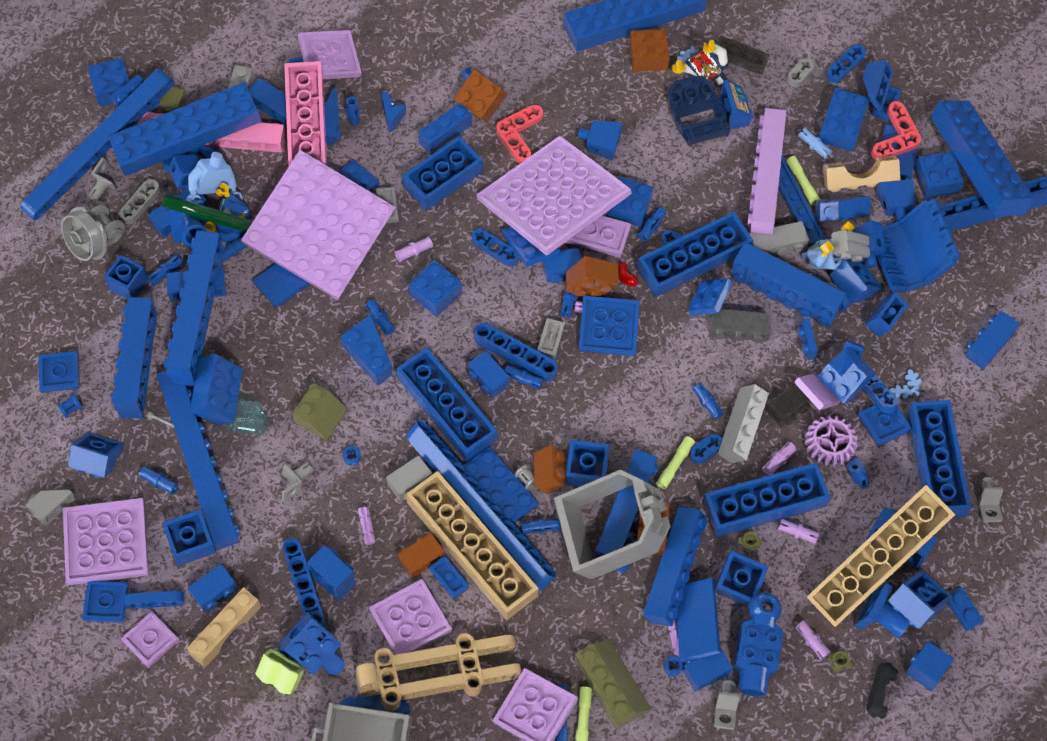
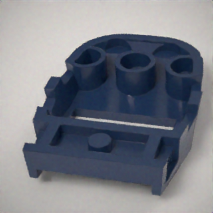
M700 76L677 80L668 90L669 106L676 129L689 147H692L693 144L721 136L728 137L730 133V127L727 128L726 126L727 115L724 112L721 97L718 98L712 83ZM711 109L716 116L714 119L685 127L680 119Z

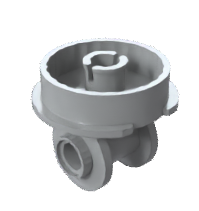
M98 205L88 212L84 207L78 206L73 208L69 215L62 219L61 232L65 244L71 253L82 261L103 258L107 252V246L116 243L124 232V223L121 220L111 221L108 218L109 209L105 205Z

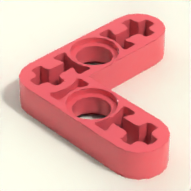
M892 102L887 110L888 117L898 136L874 145L871 155L875 160L877 157L897 156L914 150L921 142V136L901 102ZM905 122L909 128L903 129L899 123ZM909 138H911L912 140L915 139V143L913 141L908 142ZM892 143H898L901 149H894ZM879 149V151H884V152H883V154H881L880 152L877 153V150Z
M538 105L529 106L497 123L496 133L518 164L531 156L530 149L518 132L542 120L543 109ZM523 119L525 122L518 125L515 123V120ZM517 140L519 143L512 146L509 144V141ZM520 151L523 155H526L525 158L523 156H520Z

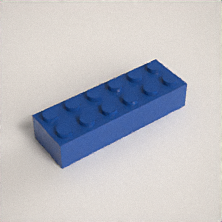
M732 212L638 258L636 269L656 298L735 259L744 243L752 245L754 240L735 212Z
M746 242L734 260L730 276L736 282L750 286L753 291L761 292L769 299L777 300L783 303L786 308L794 309L800 312L802 316L810 317L816 320L819 325L829 328L839 314L846 293Z
M128 297V303L124 305V316L126 317L125 321H122L121 324L123 338L119 340V350L121 352L120 356H117L116 359L118 373L114 374V385L116 387L115 391H112L111 402L115 404V411L118 412L120 418L143 419L157 313L152 298Z
M425 348L396 368L397 379L466 462L498 441V431L428 348Z
M951 401L912 402L907 413L909 424L912 428L911 435L921 489L927 485L955 514L953 518L966 517L971 510V504Z
M813 463L705 493L703 505L716 538L781 520L782 518L827 507L831 497L818 464Z

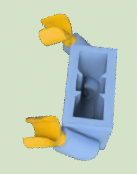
M848 221L840 229L853 231L854 226ZM832 239L819 240L810 249H804L802 252L803 259L809 260L810 267L815 269H836L844 261L840 259V256L833 254Z

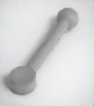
M152 411L146 413L147 418H154L174 428L173 423L154 415Z

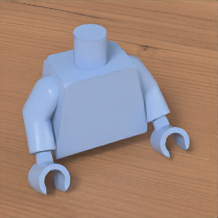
M213 152L211 159L199 160L196 167L188 175V186L191 194L187 196V201L199 200L201 197L198 194L216 193L218 189L224 192L219 187L222 183L227 184L230 191L242 200V194L237 192L235 188L237 183L231 166L225 162L221 153Z

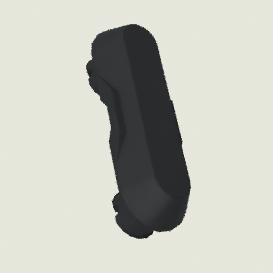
M881 663L877 667L866 710L872 718L879 717L883 719L887 716L886 712H888V709L883 706L886 696L885 689L889 681L896 680L898 670L893 668L892 663Z

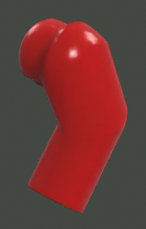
M620 263L618 265L620 282L627 286H637L638 278L628 272L626 263Z

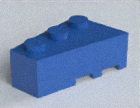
M371 315L340 336L342 347L377 386L392 375L391 362Z

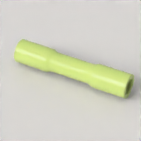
M792 156L786 160V163L793 175L796 176L810 205L814 206L815 200L820 198L808 181L796 156Z
M688 436L684 438L668 467L664 469L657 480V486L662 489L668 487L680 464L695 444L692 438Z
M580 687L578 727L575 741H588L589 709L592 697V688Z

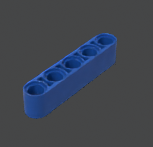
M487 323L476 325L474 338L479 346L519 368L527 370L530 374L543 378V381L551 382L556 378L557 363L553 359ZM485 333V334H487V335H486V336H480L479 334ZM496 342H502L503 344H502V345H497V344H495V343H496ZM512 351H518L520 353L513 354ZM528 360H535L536 362L530 363ZM545 369H551L553 371L546 372Z
M289 538L283 543V551L303 615L307 612L310 613L326 627L324 615L301 544L297 539ZM292 547L297 548V551L294 553L288 552ZM297 565L303 566L302 570L295 571L293 569ZM303 583L309 584L306 589H300L299 586ZM309 601L315 603L314 606L309 608L305 606Z

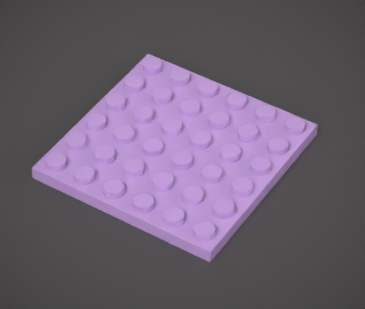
M558 136L476 196L482 204L547 256L632 193L628 186L564 138Z
M299 150L241 239V243L338 300L396 207Z

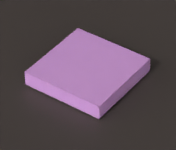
M817 373L798 377L795 381V384L819 410L836 406L841 402L817 378Z
M153 611L121 638L126 646L148 668L180 641Z

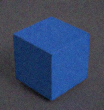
M122 255L117 258L104 276L108 289L126 299L128 297L136 298L148 281L144 267Z
M928 641L922 650L918 649L909 662L912 665L906 674L932 692L954 658Z

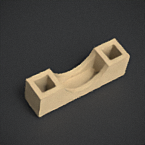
M895 155L877 157L873 167L862 174L848 172L841 162L824 164V186L831 192H837L841 188L858 189L859 186L863 185L874 187L879 182L899 181V159Z
M243 587L187 647L190 656L205 668L218 655L227 637L239 625L247 623L261 608L259 600Z

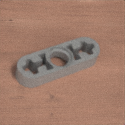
M146 180L121 208L119 215L123 223H134L160 193V188L156 180ZM137 199L145 200L142 205L135 204ZM130 213L132 214L131 217H130V216L125 217V214H130Z

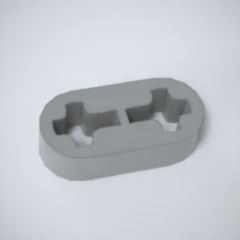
M807 58L801 59L789 72L787 83L791 87H800L812 74L814 63Z

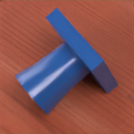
M203 199L191 201L204 206ZM166 208L174 243L183 241L187 247L191 248V241L193 237L195 238L196 232H207L206 229L208 228L204 227L208 222L207 220Z
M885 583L871 593L854 626L862 630L876 621L898 639L910 623L902 613L894 610L892 605L886 602L893 587Z

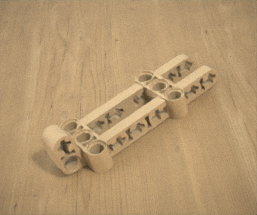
M463 633L457 637L456 644L393 655L392 651L387 648H381L375 653L374 663H365L356 668L359 694L362 697L380 694L383 708L391 712L399 708L401 700L460 689H463L469 696H477L481 692L482 685L519 678L522 673L520 664L515 663L481 669L478 656L515 648L513 635H503L474 641L470 634ZM467 643L470 647L462 648L460 644ZM385 657L389 661L387 663H381L379 659ZM457 660L460 674L399 685L397 671ZM471 662L474 666L468 668L464 663ZM384 677H391L393 681L386 683L382 679ZM475 681L478 686L471 687L468 685V682ZM393 696L397 700L395 702H388L386 698Z

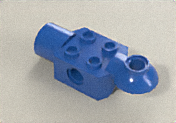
M760 592L751 598L749 612L752 619L743 622L739 627L733 668L740 673L738 691L742 694L756 697L767 695L769 677L778 671L783 630L775 624L780 618L782 606L779 599L769 592ZM762 603L768 604L771 610H764Z

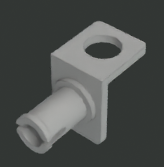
M103 157L91 173L96 184L88 193V196L92 199L95 198L96 201L99 200L106 188L114 191L117 190L112 182L102 177L109 166Z
M305 462L295 470H291L287 464L283 465L282 474L292 484L282 491L281 501L283 503L299 493L302 486L301 479L313 473V469L308 462Z
M983 478L980 482L982 494L979 501L983 522H1002L1003 517L999 503L1003 488L994 487L992 478ZM993 510L997 516L990 517L986 514V511Z
M731 680L722 682V692L718 694L714 727L735 729L736 710L740 695L734 694L735 683ZM727 715L731 718V722L722 723L719 717Z

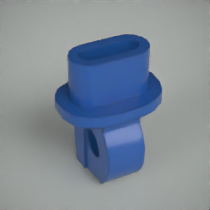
M857 457L848 462L847 472L855 484L865 488L868 485L866 470L863 463Z

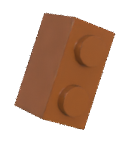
M554 445L535 452L534 486L546 494L564 487L566 476L565 453Z
M432 533L427 536L422 535L419 537L416 543L410 547H403L399 551L398 561L412 580L444 557L445 551Z

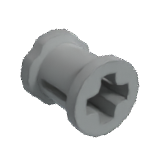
M525 464L516 471L515 476L521 479L526 485L525 488L527 490L535 487L534 473L530 470V466Z

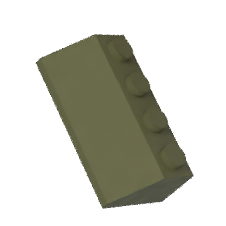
M610 640L593 643L575 653V663L616 730L652 710Z

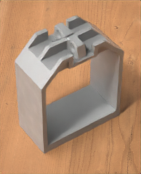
M618 470L555 497L554 501L573 572L586 578L594 579L657 553L670 528L668 517L662 518L660 514L667 510L665 502L661 501L660 489L631 474ZM633 485L640 514L645 525L639 540L593 559L580 507Z

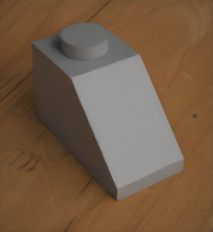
M70 490L40 491L38 494L31 496L26 506L44 526H47L63 511V508L68 507L76 499Z

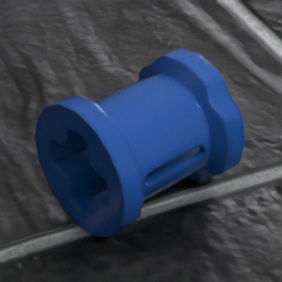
M74 394L66 401L57 403L65 418H68V415L75 410L82 409L80 402Z

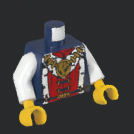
M716 39L710 40L709 44L705 42L703 48L692 54L684 64L682 60H677L676 65L673 64V72L679 74L683 71L707 80L714 78L718 85H721L723 80H727L722 72L729 65L727 51L719 46Z

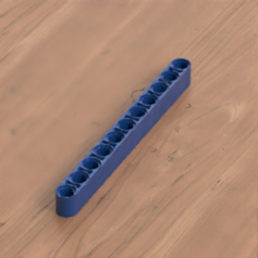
M161 69L155 70L22 201L20 209L33 220H38L112 147L108 136L133 127L172 88L174 80Z
M418 420L406 434L407 440L430 467L442 475L539 590H544L556 577L554 569L430 426L424 421Z

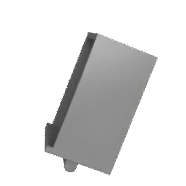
M329 703L325 730L313 728L311 741H316L317 733L324 734L323 741H408L412 718L410 715Z

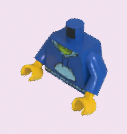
M220 184L219 187L224 192L218 189L216 194L220 197L225 196V199L222 198L218 210L254 221L251 219L248 206L232 192H229L227 184ZM207 222L204 227L208 228L206 229L207 232L219 233L221 241L225 243L238 240L246 233L212 222Z

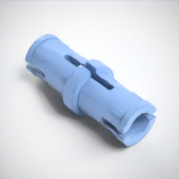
M807 128L802 130L803 133H799L798 137L805 141L811 150L814 149L824 159L828 158L827 155L830 156L832 150L823 144L819 137L816 138L809 132Z

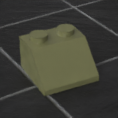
M313 383L292 414L294 423L328 440L348 409L331 392Z

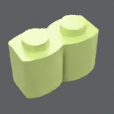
M269 649L263 654L256 671V676L266 684H273L280 693L291 694L297 689L305 669L300 664L287 659L278 651Z

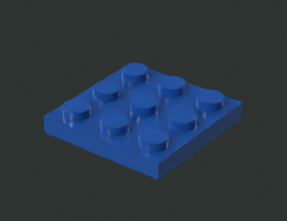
M583 296L578 352L635 356L640 301Z

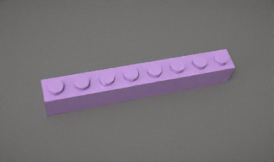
M765 108L764 115H760L759 126H763V128L759 129L758 139L761 140V143L757 142L756 153H759V156L755 157L754 167H758V171L754 170L753 181H756V185L752 184L751 191L754 199H750L749 210H753V213H749L748 224L751 225L750 232L773 235L787 110Z

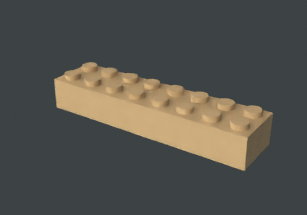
M438 471L406 494L407 504L506 621L538 597L539 588Z
M925 485L815 588L807 598L836 627L950 521L955 514Z

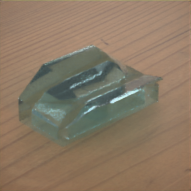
M239 400L235 421L227 423L225 430L264 436L268 417L263 413L259 402Z

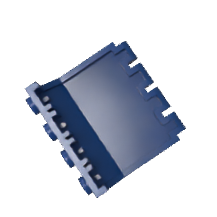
M926 199L898 222L883 226L885 252L876 257L879 260L881 270L886 277L891 292L906 293L927 286L958 263L957 259L961 257L956 245L953 244L954 240L947 228L943 214L939 213L941 210L936 199Z

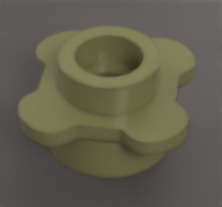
M749 530L743 537H739L738 543L744 546L747 553H752L753 549L762 545V540L759 539L754 531Z
M840 650L835 654L830 653L828 656V660L832 662L834 672H840L844 668L850 669L852 666L846 650Z

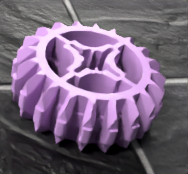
M828 415L825 420L821 416L819 421H813L812 425L808 427V432L805 434V445L808 446L807 452H813L812 458L818 457V463L823 460L825 461V466L831 462L834 467L837 462L842 465L844 461L848 462L854 456L855 450L858 447L856 443L858 437L854 436L856 433L855 429L850 430L851 423L844 424L845 418L839 421L838 416L831 419L830 415ZM827 430L826 434L816 437L820 431ZM842 445H846V448H845V449H843L842 451L836 452L837 447H841Z

